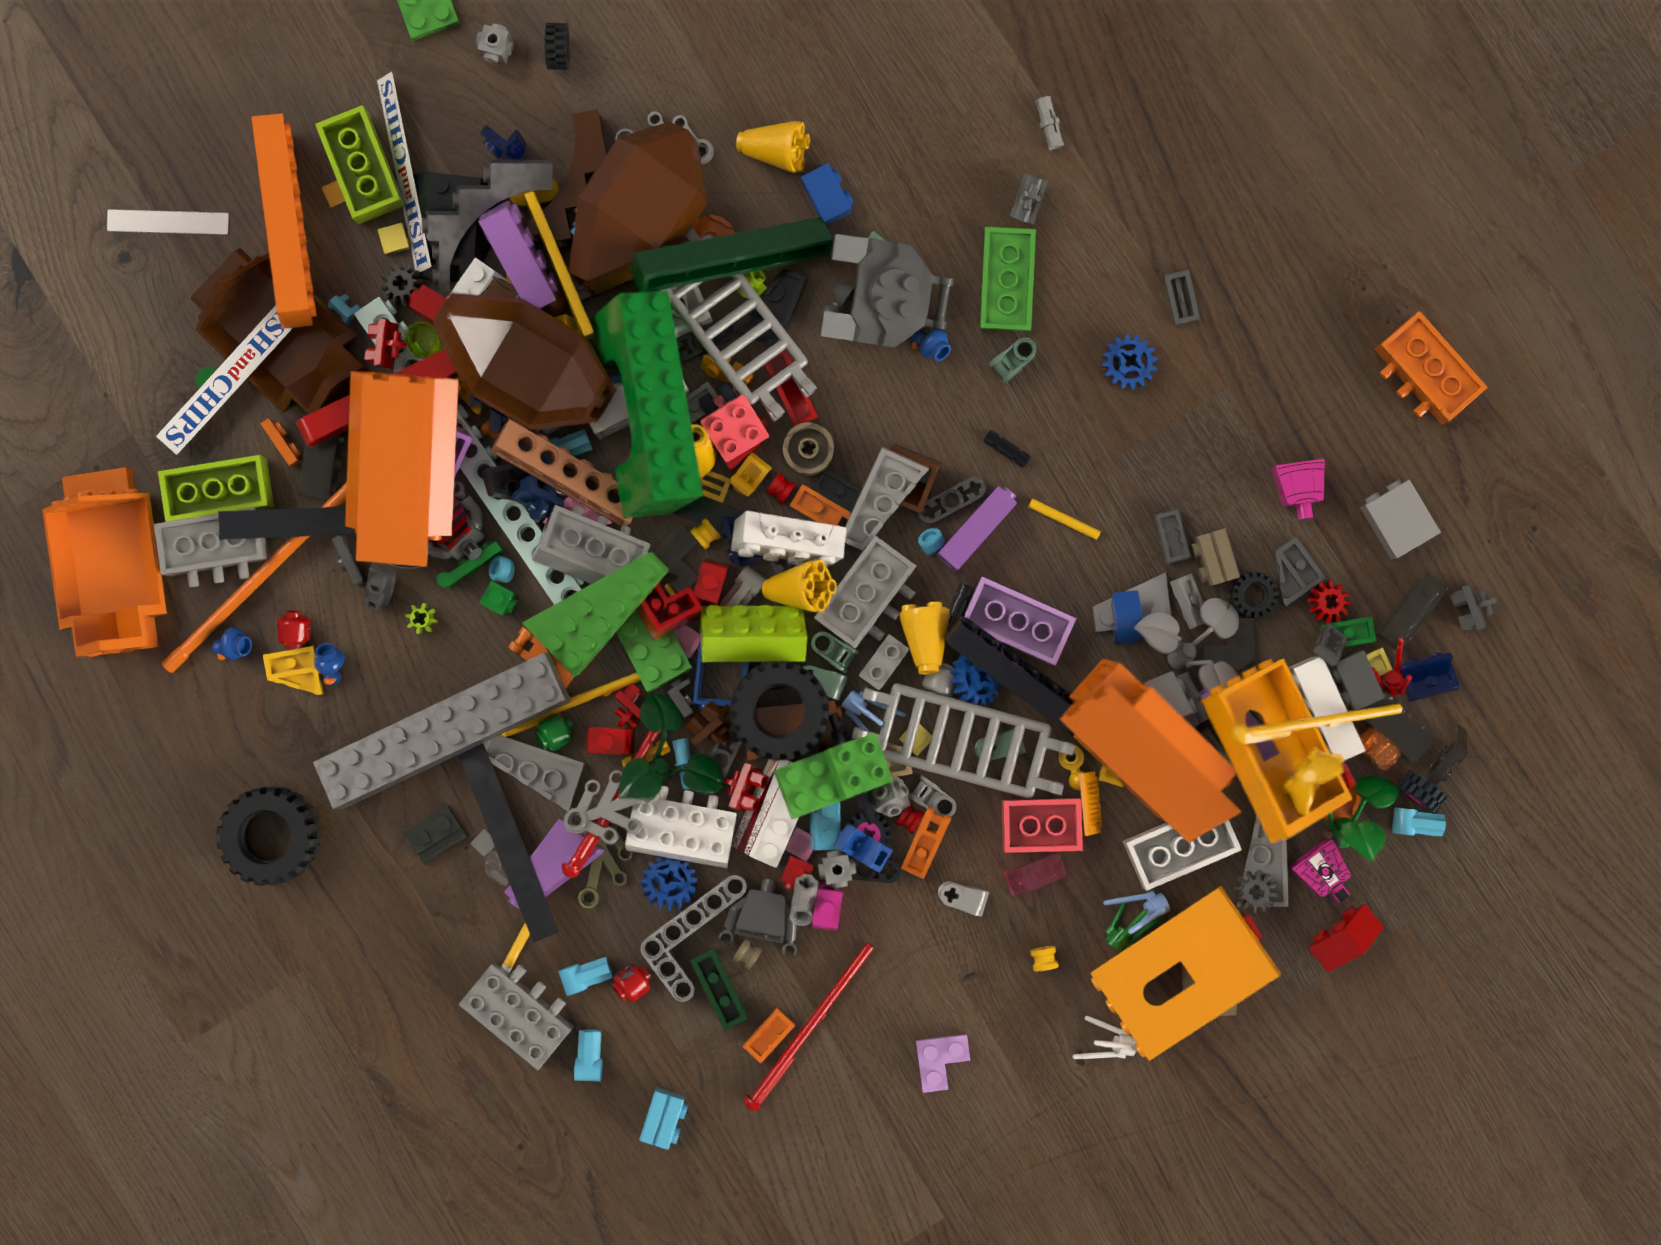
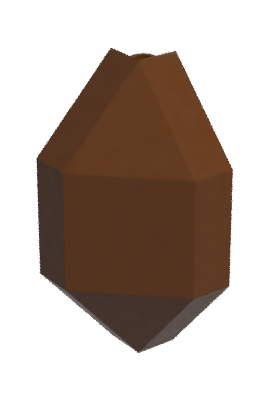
M666 122L619 137L578 197L569 273L579 284L597 293L603 292L633 278L630 273L633 253L682 243L707 205L699 145L688 129L671 122Z
M451 293L441 305L433 322V326L467 393L530 430L598 422L616 392L615 386L587 337L524 299Z

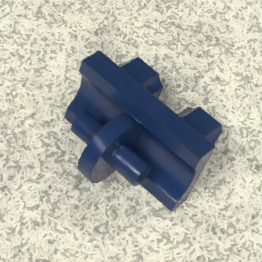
M531 475L520 481V489L512 493V500L529 509V517L535 521H540L544 517L548 518L555 505L564 507V500L556 497V489L550 485L539 488L537 478Z

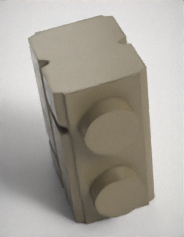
M1226 528L1193 538L1194 543L1191 544V550L1194 558H1199L1202 568H1198L1202 583L1206 582L1209 587L1240 577Z

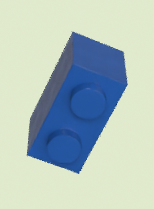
M828 163L801 177V183L818 216L823 219L826 226L851 214V205L854 204L847 190L843 192L839 185L842 180L836 168L831 169Z

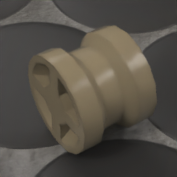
M745 938L732 960L743 963L745 968L750 970L763 949L759 946L751 945L750 940Z

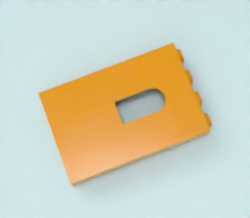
M1272 658L1258 664L1259 670L1253 667L1241 673L1242 679L1238 675L1225 682L1227 687H1224L1223 684L1209 690L1210 696L1201 700L1270 843L1290 838L1352 800L1340 774L1321 783L1314 791L1315 794L1313 795L1307 816L1297 812L1290 794L1282 788L1286 781L1296 773L1295 768L1300 761L1306 758L1314 747L1324 753H1330L1317 727L1290 731V736L1272 739L1278 754L1266 761L1263 760L1255 742L1237 744L1231 738V730L1235 725L1242 724L1245 728H1248L1245 716L1249 710L1256 711L1261 716L1265 725L1312 717L1284 658L1273 662Z
M1220 886L1092 971L1091 975L1093 978H1091L1094 987L1099 992L1103 991L1107 997L1105 1002L1111 1012H1117L1121 1018L1120 1025L1128 1036L1131 1034L1137 1042L1135 1047L1143 1058L1146 1056L1150 1061L1279 977L1281 972L1222 886ZM1181 961L1195 983L1162 1005L1154 1006L1149 1004L1143 995L1145 985Z

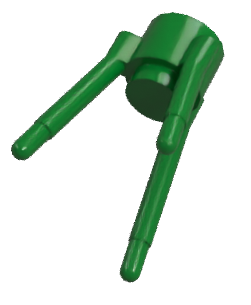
M1128 902L1121 903L1111 925L1106 929L1109 935L1105 938V941L1115 950L1121 952L1158 924L1166 915L1163 914L1153 919L1131 936L1128 930L1139 923L1148 913V910L1144 909L1126 929L1120 925L1116 929Z

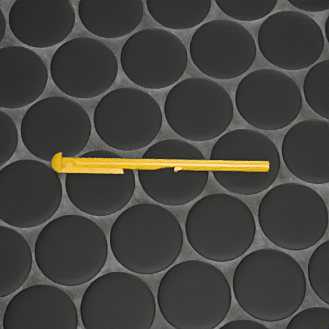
M636 672L570 697L571 702L500 736L508 737L532 728L553 714L561 715L560 712L602 695L606 697L612 692L641 682Z
M1392 704L1245 728L1242 724H1237L1231 730V738L1237 744H1245L1290 736V731L1322 725L1331 727L1339 723L1400 714L1402 706L1400 704Z

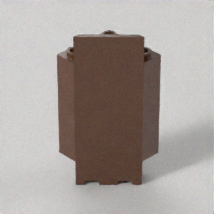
M238 248L191 297V300L202 310L195 330L225 359L233 353L276 305L269 253L252 259L241 248ZM314 293L313 298L317 316L312 317L313 325L292 328L247 378L282 413L298 404L308 414H311L350 394L351 371L371 372L350 352L358 335Z

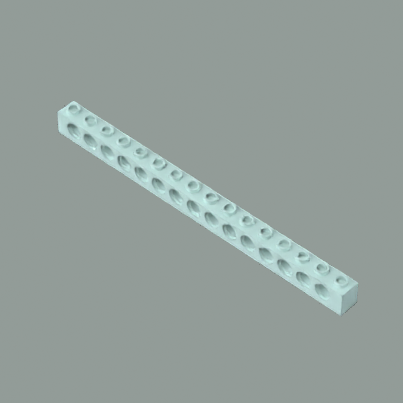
M377 297L354 313V315L366 332H368V325L378 323V319H386L399 324L398 332H401L400 341L407 343V349L399 353V358H395L393 371L396 373L410 366L413 362L423 360V356L426 353L418 342L413 343L408 335L412 332L405 322H398L394 316L397 311L389 300L385 302L380 297ZM371 339L376 345V339ZM459 404L457 406L456 425L461 424L463 429L468 431L472 436L470 445H476L478 449L477 454L472 458H467L465 453L460 469L554 605L566 599L570 591L578 592L582 590L581 585L584 582L565 573L564 580L559 584H555L552 581V574L556 570L532 560L543 530L538 524L540 521H535L529 517L527 507L516 501L497 500L495 497L488 496L484 481L480 476V470L484 466H498L494 461L498 457L490 452V446L485 448L480 440L483 438V435L476 425L472 427L466 420L469 415L463 406ZM514 507H518L521 511V516L518 520L511 521L509 511ZM533 528L535 530V538L530 542H526L523 538V533L526 529Z

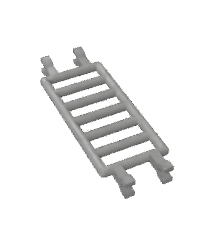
M692 227L685 240L687 242L709 239L713 236L706 235L701 239ZM742 274L731 276L733 280L690 311H688L680 298L702 282L679 286L675 290H672V288L660 290L668 291L670 304L739 394H744L750 405L760 401L774 422L782 417L785 411L769 392L790 377L798 385L805 398L809 397L817 389L815 384L801 370L807 365V358ZM740 288L749 300L704 331L695 319L733 291ZM756 308L764 320L720 352L711 339ZM771 328L779 338V341L735 372L727 359ZM787 349L796 361L751 393L742 380L780 352Z
M899 683L892 686L890 694L865 687L863 699L887 705L880 734L875 733L885 760L1029 799L1034 796L1036 788L1062 795L1063 783L1039 777L1047 748L1073 755L1075 745L1074 743L1050 738L1052 728L1049 724ZM900 695L915 698V703L902 751L898 753L887 750L886 747ZM925 702L940 705L927 757L924 760L911 756ZM950 708L965 712L951 767L936 763ZM977 715L989 718L990 722L976 773L961 770L974 718ZM1000 722L1014 725L1015 729L1001 780L986 777V772ZM855 727L852 738L858 739L874 732ZM1029 729L1040 732L1026 787L1012 784L1011 779L1024 731Z

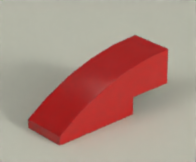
M785 349L765 363L764 366L770 378H772L792 362ZM792 377L775 388L794 426L818 418L809 397H804Z

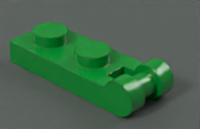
M486 542L480 546L482 553L477 559L470 560L466 556L457 563L459 567L452 572L440 573L437 576L438 585L444 588L454 587L492 561L494 557L505 552L499 542Z

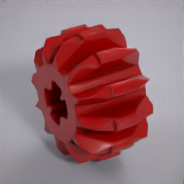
M1329 580L1327 585L1323 582L1318 583V590L1314 588L1310 590V593L1315 598L1307 599V603H1314V607L1309 608L1308 611L1309 613L1318 612L1315 620L1319 621L1324 616L1325 624H1330L1332 619L1335 622L1341 621L1340 614L1343 616L1348 615V611L1343 607L1351 606L1352 602L1344 600V597H1348L1350 593L1349 591L1341 593L1343 584L1340 583L1334 588V581ZM1332 597L1331 603L1333 606L1326 607L1327 601L1324 599Z

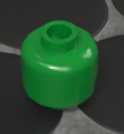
M553 714L538 723L535 736L544 750L549 749L554 752L572 742V731L575 728L568 717L563 718L559 714Z

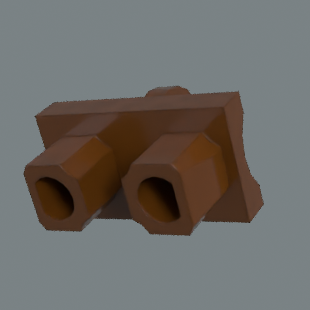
M710 700L699 712L708 721H705L696 713L685 725L694 734L690 741L695 746L709 734L711 742L724 744L730 738V726L727 723H722L724 722V717L730 713V707L726 704L723 708H720Z

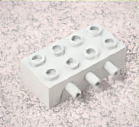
M746 511L734 521L731 551L738 552V555L742 557L760 555L767 561L785 559L792 565H800L803 562L822 560L828 568V566L830 567L844 556L846 527Z
M662 786L660 796L654 803L642 801L633 805L631 818H636L642 823V831L637 835L627 833L626 850L721 868L728 867L737 813L717 810L718 796L710 795L706 808L692 805L694 793L685 790L683 793L682 803L668 801L669 788ZM633 822L630 825V830H637L638 823Z

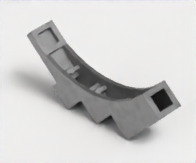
M488 160V166L483 167V180L488 182V185H457V192L452 193L453 208H457V211H426V218L421 220L422 234H426L428 241H437V244H432V257L437 259V269H433V285H437L439 292H450V264L454 252L468 228L478 217L508 197L534 190H553V164L550 160Z

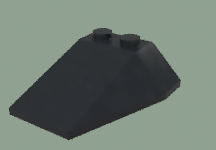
M434 172L413 174L422 218H426V211H457V208H453L452 193L457 192V185H488V182H484L483 178ZM509 197L506 198V199H504V200H502V201H500V202H498L497 204H499V203H501V202H503V201L509 199ZM480 217L468 228L454 252L450 264V282L458 283L474 258L483 263L492 245L479 224ZM426 237L432 267L422 271L421 274L423 279L433 280V269H437V259L432 257V244H437V241H428Z

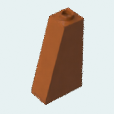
M835 700L828 701L829 715L838 712L839 718L842 720L841 705H835ZM802 703L755 708V715L759 725L766 732L779 736L787 735L800 726L804 717V705ZM829 718L825 731L832 728ZM747 749L748 760L760 757Z

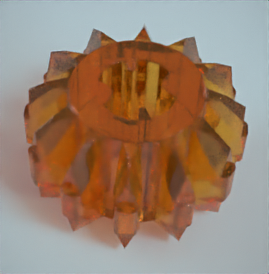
M1368 729L1359 737L1365 749L1361 753L1362 756L1380 770H1388L1391 766L1393 767L1401 756L1399 748L1394 745V742L1376 729Z

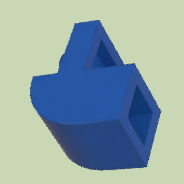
M1138 590L1112 593L1111 608L1114 620V645H1131L1135 642H1140L1143 636L1134 629L1136 624L1143 619Z
M849 824L840 832L838 841L835 844L836 848L878 872L882 870L893 851Z

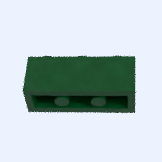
M713 946L693 956L690 960L724 1031L747 1020L749 1014L716 947Z

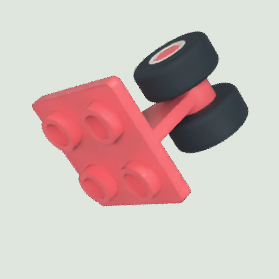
M726 381L718 387L720 395L712 398L707 393L698 400L707 415L700 422L724 461L729 462L767 439L769 434L745 395L738 396L732 385Z

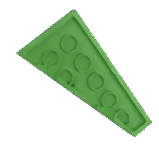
M652 552L646 553L524 621L522 624L576 677L581 674L669 569Z

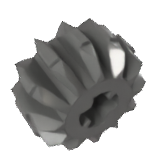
M398 263L397 271L388 267V272L391 275H382V279L388 283L382 284L380 288L382 291H387L384 297L387 300L392 299L393 305L398 306L401 302L404 307H408V299L415 289H419L418 287L425 285V282L422 279H418L421 273L418 270L413 271L412 265L408 264L404 269L403 265ZM404 280L408 285H404L405 289L401 290L398 284L401 285L400 282Z
M1257 869L1256 878H1253L1252 873L1248 870L1246 875L1249 880L1246 881L1243 877H1238V881L1244 887L1234 886L1235 891L1243 892V894L1237 895L1235 899L1236 901L1246 899L1241 906L1243 910L1249 904H1252L1251 913L1255 914L1256 906L1260 905L1261 911L1264 913L1266 912L1265 902L1272 907L1275 905L1269 896L1278 897L1279 893L1269 891V889L1275 888L1277 883L1275 881L1267 884L1271 878L1269 873L1261 879V870ZM1253 885H1259L1260 890L1264 891L1262 896L1259 894V898H1254L1253 894L1249 892L1250 887L1254 889Z

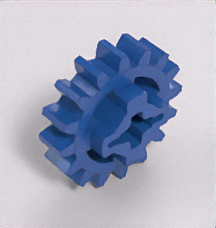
M1128 334L1124 336V341H1121L1119 337L1115 338L1116 346L1109 343L1107 349L1110 353L1107 352L1102 355L1104 359H1107V362L1101 365L1102 368H1108L1107 373L1104 375L1105 378L1112 376L1111 385L1119 382L1121 390L1126 385H1129L1130 390H1134L1136 383L1139 387H1143L1145 385L1143 379L1150 381L1153 377L1149 372L1157 370V367L1152 365V363L1158 360L1157 357H1151V353L1155 350L1154 347L1147 349L1148 340L1146 339L1140 343L1139 335H1136L1133 340H1130ZM1132 346L1135 349L1126 351L1122 347ZM1142 353L1146 360V367L1141 362ZM1113 357L1118 363L1117 371H1115L1113 366ZM1131 357L1134 360L1133 365L1128 368L1125 363ZM1127 374H1134L1135 376H1138L1137 378L1133 379L1124 378V376Z
M959 655V660L953 662L956 669L950 671L955 676L951 684H956L957 686L954 693H961V701L968 700L967 702L980 706L993 702V697L999 695L996 688L1001 687V684L977 665H971L970 663L972 662L966 657Z
M657 857L656 865L652 862L648 863L649 870H643L644 879H641V887L644 888L643 896H649L650 905L656 901L658 903L657 909L667 905L668 911H671L672 905H676L678 909H681L682 901L687 904L690 903V896L695 895L696 888L694 887L697 886V878H693L695 877L694 869L688 870V861L681 864L680 860L677 859L672 861L671 858H666V861H662L660 857ZM652 884L659 890V893L653 888Z

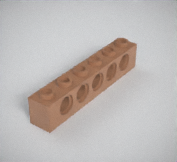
M509 419L503 426L490 452L599 515L606 517L620 527L631 523L633 518L624 519L618 483L613 475L599 472L594 469V465L589 461L575 458L568 449L561 446L556 447L550 443L546 436L532 433L515 420ZM518 441L525 442L529 450H521L518 446ZM541 454L548 455L551 459V464H545L541 460ZM563 467L570 468L573 472V477L566 476L563 472ZM586 480H591L595 484V490L587 488ZM608 493L616 495L617 503H612L609 500Z

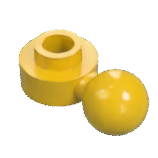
M1075 745L1073 751L1076 755L1075 761H1067V754L1059 752L1058 760L1064 769L1071 772L1069 777L1071 788L1081 791L1079 774L1085 773L1080 769L1084 762V754Z

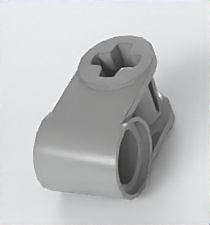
M921 775V781L915 790L908 794V797L925 809L928 807L935 809V813L941 816L948 815L951 817L954 815L956 803L953 798ZM925 787H928L924 795L920 797ZM943 799H947L952 803V810L948 814H942L937 809L938 803Z
M946 881L940 885L938 896L945 905L972 915L983 916L989 891L952 881ZM953 888L956 896H951L950 900H948L944 892L950 891Z

